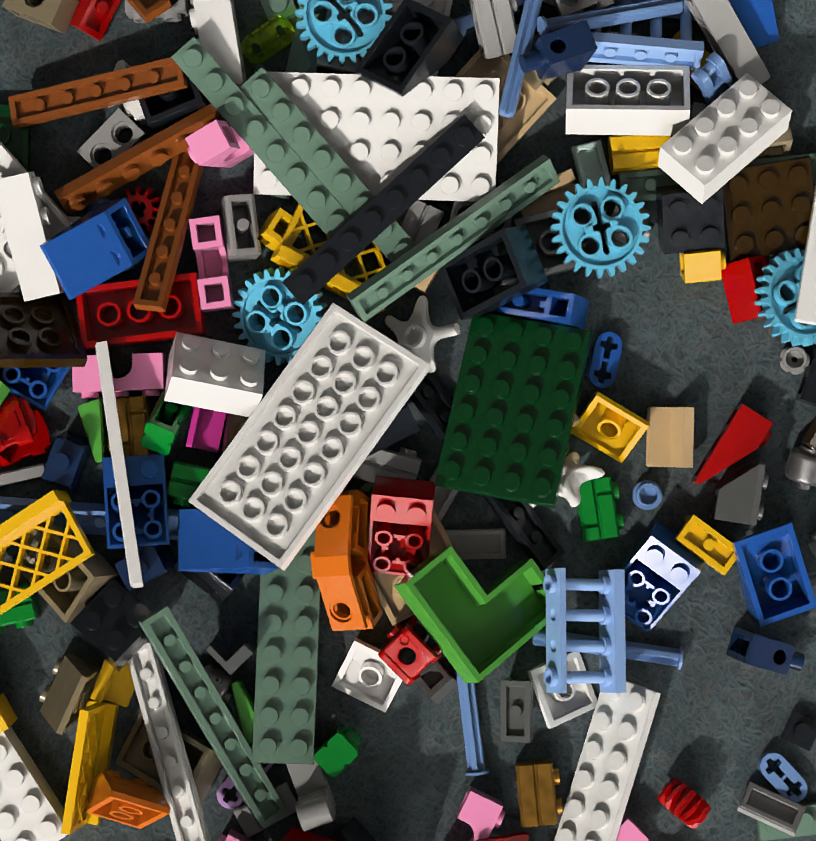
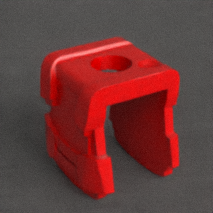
M16 395L2 403V408L0 409V465L3 468H9L17 464L24 457L46 453V449L52 443L48 425L37 409L32 410L23 397L17 398Z
M415 615L403 626L398 623L386 635L389 641L378 653L387 666L407 685H411L421 676L420 672L428 664L435 663L441 657L440 653L442 652L436 643L430 648L412 630L419 621ZM406 647L411 648L416 654V660L409 663L405 662L400 657V650Z

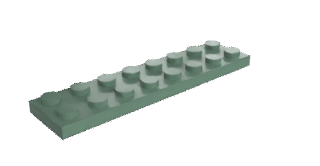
M316 528L285 571L278 567V569L266 575H260L252 763L314 765L321 592L317 579H313L310 552H314Z

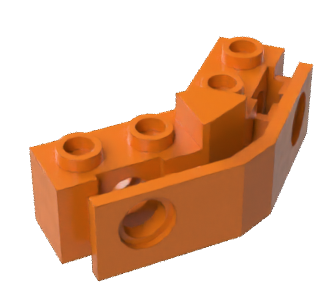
M348 490L340 493L317 525L314 552H310L313 579H317L332 631L374 629L383 614L367 559L371 498L360 490Z

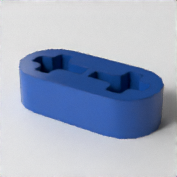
M613 332L600 334L594 343L588 379L597 388L610 386L616 378L622 351V341ZM610 337L612 338V343L616 345V350H610L607 359L603 358L605 348L600 346V342H605ZM602 362H606L605 372L610 374V378L604 379L603 383H599L598 377L594 376V371H599Z

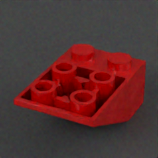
M384 476L375 477L371 496L368 562L372 573L406 576L429 557L436 491L434 482Z

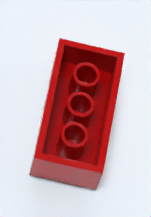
M196 272L175 275L165 312L135 308L133 301L139 280L99 284L77 296L76 303L80 335L84 349L94 350L96 342L107 341L109 348L173 340L176 332L195 336L207 335L205 314L201 310L197 283L199 275Z

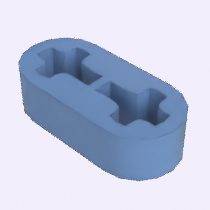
M766 751L759 757V771L781 796L795 802L804 799L808 790L807 784L782 755L775 751ZM768 759L773 761L779 759L776 764L782 771L779 776L773 770L766 772L768 768L766 761ZM786 777L793 783L799 781L797 785L799 792L797 794L793 792L786 793L789 789L783 782Z

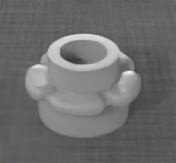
M799 345L792 346L791 348L786 347L780 354L781 368L785 372H791L793 375L804 372V368L810 362L809 355ZM793 357H796V358H797V362H796V363H793V362H792L791 359H792Z

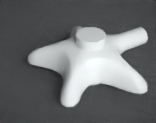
M424 295L417 299L414 311L407 322H402L390 315L385 319L386 325L397 336L398 344L430 365L429 373H433L437 369L434 359L436 342L443 338L460 334V327L457 323L441 327L432 325L429 318L428 299Z
M571 452L566 457L558 493L559 496L566 498L572 507L578 506L581 502V484L591 479L600 478L605 474L601 468L579 464L580 455L577 452Z

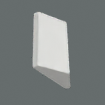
M355 638L332 687L386 713L402 680L379 657L380 649Z
M580 652L567 653V671H586ZM546 661L527 671L530 680H533V689L548 729L595 709L597 698L591 683L567 684V693H546L544 682Z

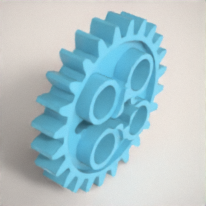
M297 0V3L304 7V9L295 10V16L304 20L297 22L296 28L306 30L300 35L301 41L311 40L307 45L308 51L316 47L318 48L317 59L327 54L328 64H331L334 58H339L340 67H343L345 59L349 58L352 65L356 66V57L360 56L363 59L386 26L385 24L392 17L385 13L393 9V4L384 3L385 0H334L342 13L350 12V22L363 33V36L359 37L346 19L339 21V11L327 0ZM324 8L330 11L332 15L329 20L322 22L316 19L314 15L317 10ZM364 11L370 12L374 16L373 22L370 24L361 23L357 18L359 13ZM345 31L351 35L352 39L347 44H339L335 40V35Z
M603 177L599 178L597 186H594L592 181L587 179L586 189H583L577 183L574 186L576 194L573 195L571 192L566 191L564 196L568 202L558 201L556 204L562 212H554L551 216L559 221L558 224L550 226V230L558 232V235L552 238L551 241L552 243H561L562 246L559 247L556 254L566 252L567 257L563 263L567 264L573 260L575 262L574 272L582 266L585 267L586 277L590 275L592 270H596L597 278L602 277L604 270H607L609 276L613 277L615 275V267H618L621 272H625L627 270L625 261L634 265L637 261L633 253L642 255L645 252L639 246V243L647 244L649 242V239L643 236L642 233L649 231L651 226L642 224V221L650 215L648 213L640 214L639 210L645 203H634L633 200L637 192H633L630 195L625 194L627 184H624L618 190L615 188V179L610 182L609 186H605ZM592 202L597 203L600 224L607 226V229L603 232L605 243L609 249V254L607 255L603 252L600 232L593 230V227L597 224V218L591 205ZM607 202L615 203L619 208L618 216L610 217L606 215L603 208L604 204ZM576 210H584L588 213L589 222L587 224L581 225L575 221L573 214ZM622 232L626 236V245L623 247L615 246L611 240L612 233ZM585 239L593 240L597 245L596 253L586 254L581 248L582 241Z
M798 248L789 252L779 253L778 256L769 259V265L761 268L765 275L757 277L756 280L762 284V287L754 289L755 293L761 295V299L755 301L754 304L763 307V310L757 315L758 317L766 316L767 321L763 325L764 328L774 327L771 336L774 337L782 334V343L791 341L794 347L798 345L806 347L816 344V325L794 321L796 304L791 305L783 313V309L797 301L805 254V250L799 251ZM780 289L783 291L784 299L780 295Z
M282 266L276 268L275 272L271 267L265 269L264 274L261 271L253 274L254 279L250 278L245 281L247 288L238 290V293L243 298L234 301V304L240 307L239 311L232 313V316L240 318V322L235 324L234 328L243 329V333L238 338L239 340L247 338L249 342L246 346L266 350L265 363H269L275 358L277 365L285 363V360L289 364L324 316L321 314V310L327 307V304L318 302V299L323 295L322 292L316 293L302 305L282 282L295 269L288 270L285 273V269ZM272 289L278 292V302H276L271 296ZM296 305L303 309V319L297 315ZM258 314L262 315L265 319L264 327L258 322ZM282 330L288 333L290 337L289 343L283 340Z

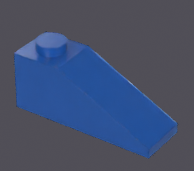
M535 288L491 312L548 324L584 329L590 300L577 294Z

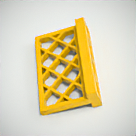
M299 203L285 230L281 243L274 250L270 259L288 270H296L310 257V255L305 253L306 251L310 250L312 255L316 251L315 248L321 247L326 242L313 244L308 228L317 224L315 222L306 224L302 213L303 208ZM299 220L302 226L295 228ZM303 230L308 247L297 249L289 245L288 241L292 233ZM372 241L373 248L362 251L355 257L361 275L350 277L345 274L343 268L323 288L348 300L346 295L363 284L357 279L362 278L366 282L369 279V275L378 273L387 267L380 249ZM375 252L380 268L366 272L361 256Z
M52 490L0 524V573L2 565L14 568L11 584L0 582V587L9 589L6 602L0 605V615L95 555L69 505L72 501L67 491ZM63 512L67 519L64 532L52 529L55 516ZM35 529L44 531L40 548L28 545L30 533ZM51 533L63 536L59 553L47 550ZM70 538L78 540L84 551L75 558L66 556ZM10 545L20 547L16 564L4 561L6 548ZM26 549L39 552L35 569L22 566ZM46 554L58 557L55 571L52 573L42 571ZM21 570L34 573L31 586L27 589L17 587Z
M87 700L86 707L80 709L61 828L62 834L70 835L86 824L99 825L101 823L102 817L85 813L84 810L93 777L100 772L109 770L118 704Z

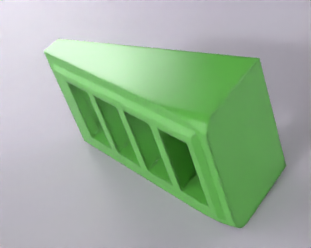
M99 398L78 405V411L95 462L102 463V458L110 457V453L108 450V431L103 398Z
M238 678L232 683V691L243 736L247 743L251 744L253 742L254 702L242 680Z

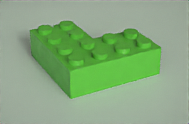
M448 546L436 550L393 585L465 684L479 683L546 626V592L543 586L537 587L535 590L532 587L533 585L543 584L545 576L532 558L517 561L483 590L453 547Z

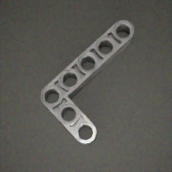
M684 0L713 51L724 60L733 83H736L746 73L760 84L770 79L767 68L728 0Z
M315 760L314 765L286 764L298 795L295 809L303 831L306 832L334 821L337 807L324 770Z

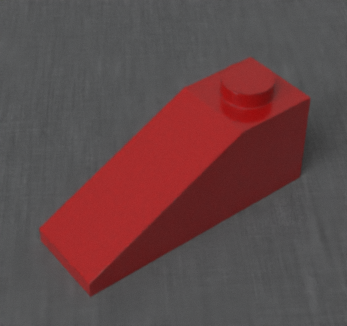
M738 404L695 472L691 482L701 484L752 453L760 445L764 447L772 436L773 432L769 429L773 422L744 404Z

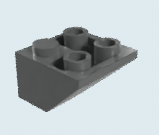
M748 464L714 489L710 518L756 526L757 520L762 519L764 512V502H760L761 492L766 490L769 480V473L765 472L766 465Z

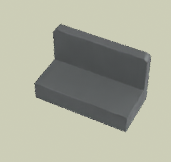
M214 639L205 649L231 675L253 654L257 646L248 639L231 655Z
M509 676L500 680L501 741L531 743L533 741V680H521Z

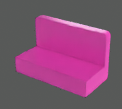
M194 407L186 447L219 453L227 413Z

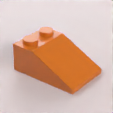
M105 770L93 777L84 812L142 829L169 815L171 807L161 791L150 786L145 781L139 778H134L132 781L122 778V773L118 771Z

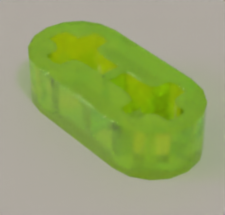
M275 16L243 39L241 50L249 62L260 64L287 46L295 36V29L286 17ZM278 25L284 28L285 35L282 37L276 34L275 28ZM253 43H256L258 46L260 45L261 52L259 54H256L254 51L251 52V45Z

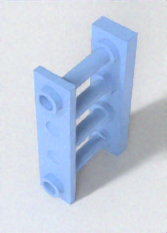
M614 0L615 4L611 7L648 0ZM682 0L684 7L680 14L650 19V37L632 35V22L620 24V34L602 33V28L591 29L598 49L588 62L622 65L690 66V70L695 71L697 68H700L704 53V41H692V20H695L686 2ZM662 18L680 19V39L662 38Z
M566 568L545 569L543 588L546 592V670L544 672L546 693H567V684L599 683L600 692L626 693L625 569L599 570L598 579L566 578ZM566 590L598 591L599 608L566 609ZM566 621L598 622L599 640H566ZM566 652H598L600 660L599 671H567Z

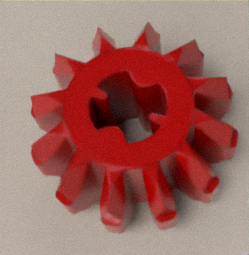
M136 186L135 195L129 189L124 190L127 196L126 200L134 214H136V206L140 205L144 208L146 205V208L143 210L144 216L139 218L135 215L144 234V228H147L152 234L154 228L152 224L156 220L159 209L157 206L161 202V197L156 196L152 198L154 190L148 188L143 194L141 186Z
M672 778L669 783H666L661 789V793L657 796L659 802L690 828L696 829L700 823L704 822L707 818L706 815L711 810L707 801L678 778Z

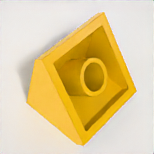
M595 392L579 417L581 423L573 427L571 434L622 464L647 430L650 422L600 392Z

